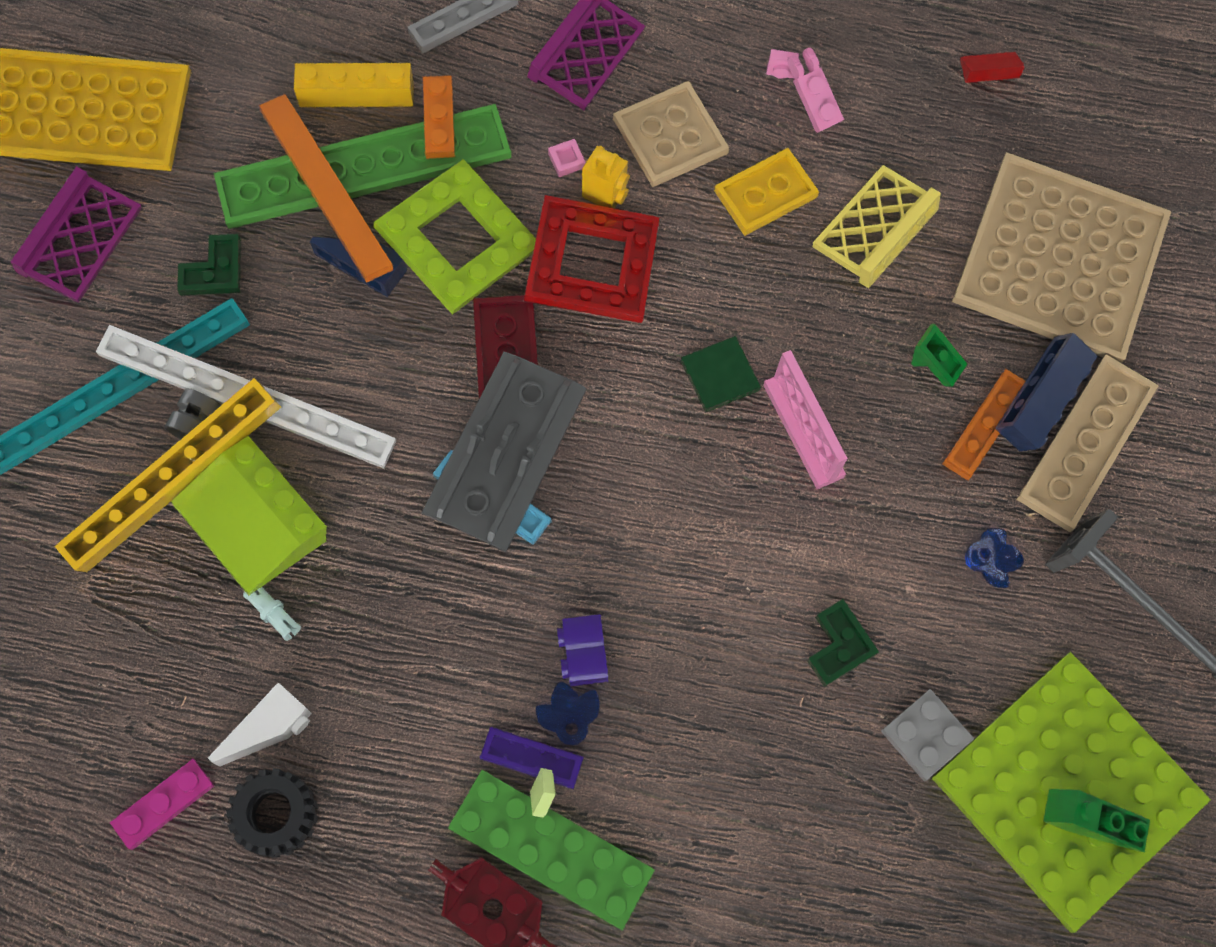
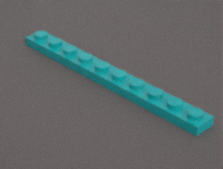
M231 298L158 341L157 344L196 358L250 326L234 299ZM120 364L0 435V475L157 382L159 379Z

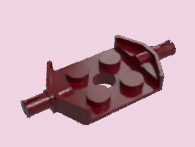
M480 858L457 871L450 870L436 859L432 864L443 872H439L432 866L428 869V872L438 877L446 885L441 916L484 947H543L542 945L558 947L541 936L542 933L539 932L543 901L489 864L485 859ZM496 899L502 903L503 911L497 919H488L484 915L483 907L488 900Z

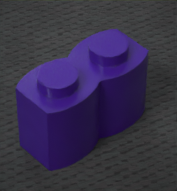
M601 614L562 619L563 628H557L559 647L566 648L567 659H560L562 678H569L570 686L608 682Z

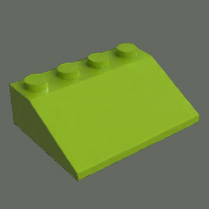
M249 436L221 453L171 501L172 505L248 596L326 542L327 526Z

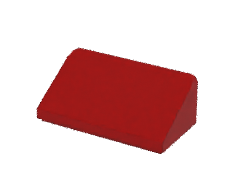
M1016 52L962 56L960 58L965 83L1020 78L1024 70V63Z

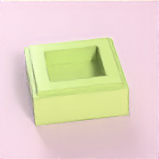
M541 768L530 790L532 816L543 818L556 795L552 770Z

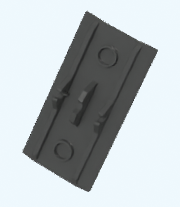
M503 352L422 511V515L451 526L506 553L587 388L521 357Z

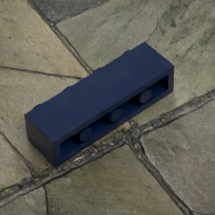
M1074 333L1054 337L995 429L1018 451L1041 448L1046 443L1047 435L1053 425L1062 418V411L1067 403L1076 396L1077 388L1081 381L1091 372V366L1097 355Z

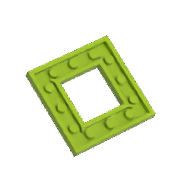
M464 159L374 221L373 226L452 315L533 254L536 241L531 232ZM460 201L496 242L456 271L424 236L420 229Z

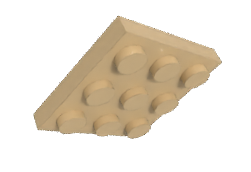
M689 81L613 113V120L652 188L727 155L729 152V146Z

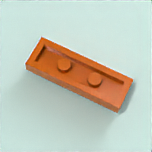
M452 75L423 77L426 159L455 157Z

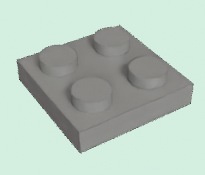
M931 689L881 730L883 735L924 782L974 740L971 734Z

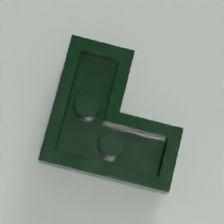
M239 234L209 235L208 262L178 263L177 291L180 296L240 293L241 238Z
M844 599L816 615V620L832 644L809 657L807 662L824 687L879 653Z

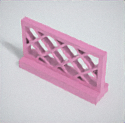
M791 350L782 353L775 376L765 380L763 386L816 489H820L845 477L846 473L843 466L848 458Z

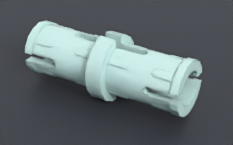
M263 587L257 589L250 596L244 592V598L261 613L260 618L265 623L269 622L285 641L292 638L289 634L290 632L294 636L299 632L301 626L283 609L284 606L281 601L274 600Z

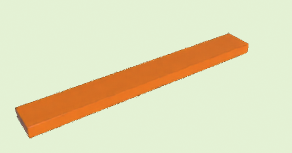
M286 94L259 105L262 115L366 283L392 271L393 265Z

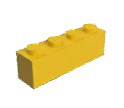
M295 63L294 91L299 107H413L414 81L411 63Z

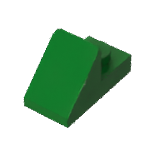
M930 324L915 346L911 365L928 367L943 386L953 387L967 366V362L936 324Z

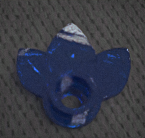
M991 528L981 534L979 541L972 543L967 548L965 561L970 569L982 572L985 580L990 585L997 588H1008V572L1019 569L1024 563V557L1016 547L1006 544V530Z
M560 681L552 692L551 705L536 706L538 722L544 729L556 732L557 737L564 744L577 745L586 738L588 725L598 717L600 707L599 696L596 690H591L578 697V694L569 685ZM575 724L578 727V732L570 735L565 730L566 726Z

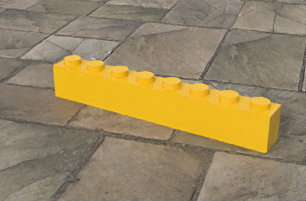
M253 378L54 547L75 571L88 572L170 503L221 453L250 435L276 413L281 406L264 386Z

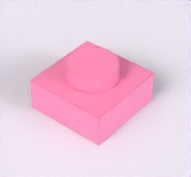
M771 49L766 75L781 79H794L787 58L792 55H796L799 58V53Z
M575 139L548 148V155L558 177L582 170L586 163Z

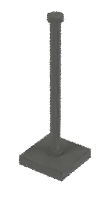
M1107 509L1082 521L1045 565L1055 573L1079 563L1085 556H1088L1213 672L1212 676L1216 679V657L1096 547L1098 540L1117 520L1118 516L1110 509Z

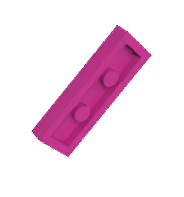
M192 759L112 820L110 824L129 850H133L215 785L199 763Z

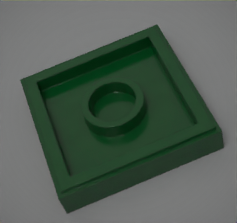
M736 336L681 357L682 366L705 413L756 393L761 389Z

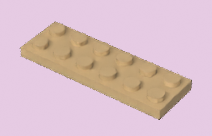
M1106 354L1096 367L1016 500L1068 532H1072L1159 385Z

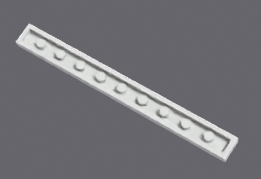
M111 325L108 326L96 350V353L101 357L184 390L185 388L196 390L209 396L219 404H224L250 382L248 379ZM264 386L281 406L265 422L383 469L385 468L396 443V438Z

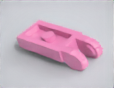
M810 47L802 53L810 73L804 75V68L796 55H792L787 59L790 71L794 77V85L814 130L818 133L843 121L844 118L821 67L819 68V60L815 55L816 53Z

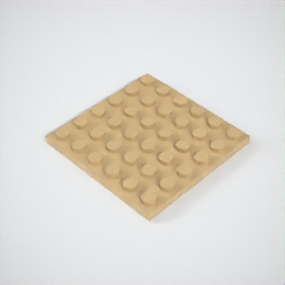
M1006 152L952 302L1051 339L1074 333L1097 356L1103 358L1107 354L1118 362L1123 363L1127 356L1171 211Z

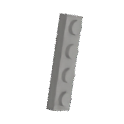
M459 0L408 26V33L423 54L518 5L519 2L518 0Z

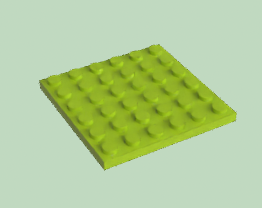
M1071 652L1057 662L932 777L935 783L1070 933L1078 931L1211 800ZM1049 789L1080 790L1150 819L1145 853L1072 833L1043 822Z

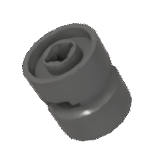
M185 388L176 404L179 410L171 413L164 428L170 434L182 439L218 409L220 405L201 392Z

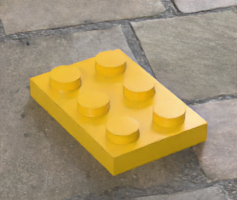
M789 148L715 185L714 192L744 236L818 198L819 190Z

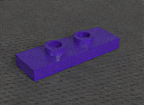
M493 727L489 729L480 755V760L537 778L541 768L552 770L554 784L574 790L584 759L583 756Z

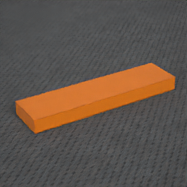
M1008 369L1003 371L942 463L944 466L967 481L972 477L1000 434L995 428L1026 382L1024 379Z

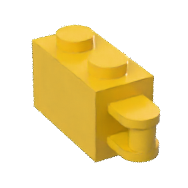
M596 146L582 168V197L599 206L615 208L617 204L622 205L629 192V189L626 188L630 175L627 174L628 161L619 157L616 153L613 154L605 150L602 146Z

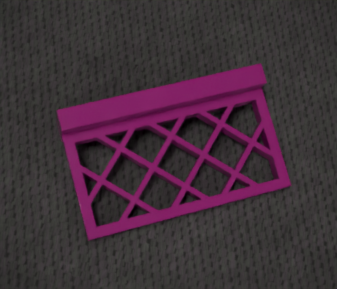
M579 0L531 62L527 77L535 83L540 80L585 111L640 37L646 26L609 0ZM601 6L610 12L611 19L597 21V9ZM627 24L636 30L631 36H620L618 25ZM613 26L615 37L601 39L599 27ZM594 28L596 39L582 41L581 30ZM617 44L618 55L606 57L603 45ZM598 46L600 57L586 59L584 47ZM579 48L581 59L567 61L565 51L567 49ZM602 64L604 74L602 76L590 77L588 65ZM583 66L585 78L571 79L569 67ZM564 68L566 80L556 81L548 74L552 69ZM587 84L589 94L585 99L574 93V85Z
M76 166L10 262L16 273L26 278L29 276L79 303L142 209L141 204L88 176L86 171ZM94 188L103 193L105 201L87 205L85 197L90 189ZM123 204L131 208L126 217L113 219L111 206ZM107 208L110 220L92 224L89 211ZM85 212L89 225L71 228L69 222L71 217ZM112 226L114 232L112 238L98 243L94 230ZM91 231L94 244L76 248L73 235ZM69 236L72 249L55 252L53 247L55 240ZM96 250L98 256L96 262L82 267L78 254ZM75 255L78 268L60 272L57 259ZM53 260L56 273L42 275L35 271L41 262ZM80 274L82 283L76 292L64 287L62 278Z

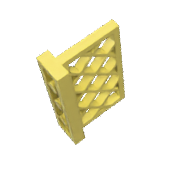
M882 165L815 239L813 248L859 276V283L870 288L937 212L941 193L932 187L926 191ZM885 177L894 182L895 188L879 189L878 182ZM912 193L918 197L914 203L902 204L901 194ZM896 195L898 205H881L880 197ZM876 198L877 207L861 209L860 202L863 199ZM899 212L900 220L898 222L885 223L883 214ZM879 214L880 224L864 226L863 216ZM846 218H859L860 227L843 228V221ZM882 231L883 239L880 242L867 243L866 233ZM861 234L863 244L846 245L845 236ZM841 236V247L831 248L824 244L828 238ZM861 251L865 253V259L860 265L854 263L848 257V253Z

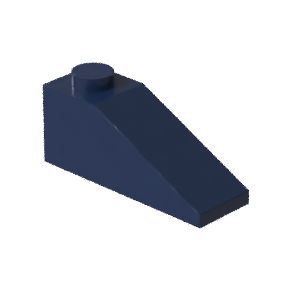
M312 237L310 240L314 255L386 297L390 295L407 272L406 263L391 246L388 248L379 243L391 261L393 270L366 283L340 239Z

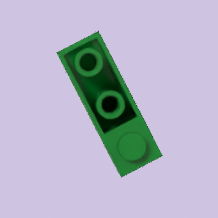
M1049 789L1043 822L1072 833L1145 853L1150 819L1080 790Z

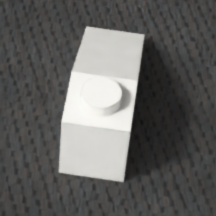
M277 683L215 749L208 759L220 767L284 741L293 734L298 735L309 724L310 720L308 717L312 713L283 686Z

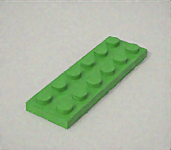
M481 770L448 827L452 832L623 931L655 869L551 809H548L543 818L532 816L531 798L484 770Z

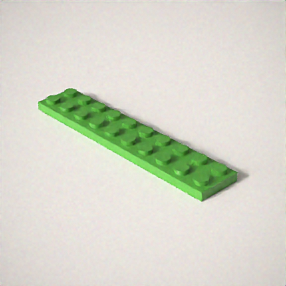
M496 104L454 114L455 157L426 159L424 122L319 147L350 198L438 177L462 159L471 168L511 158V150ZM288 155L214 173L228 229L319 207Z

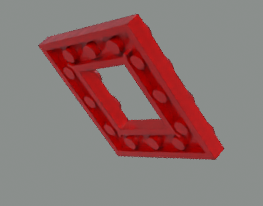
M545 195L524 301L642 323L660 217ZM568 231L625 242L618 286L560 275Z

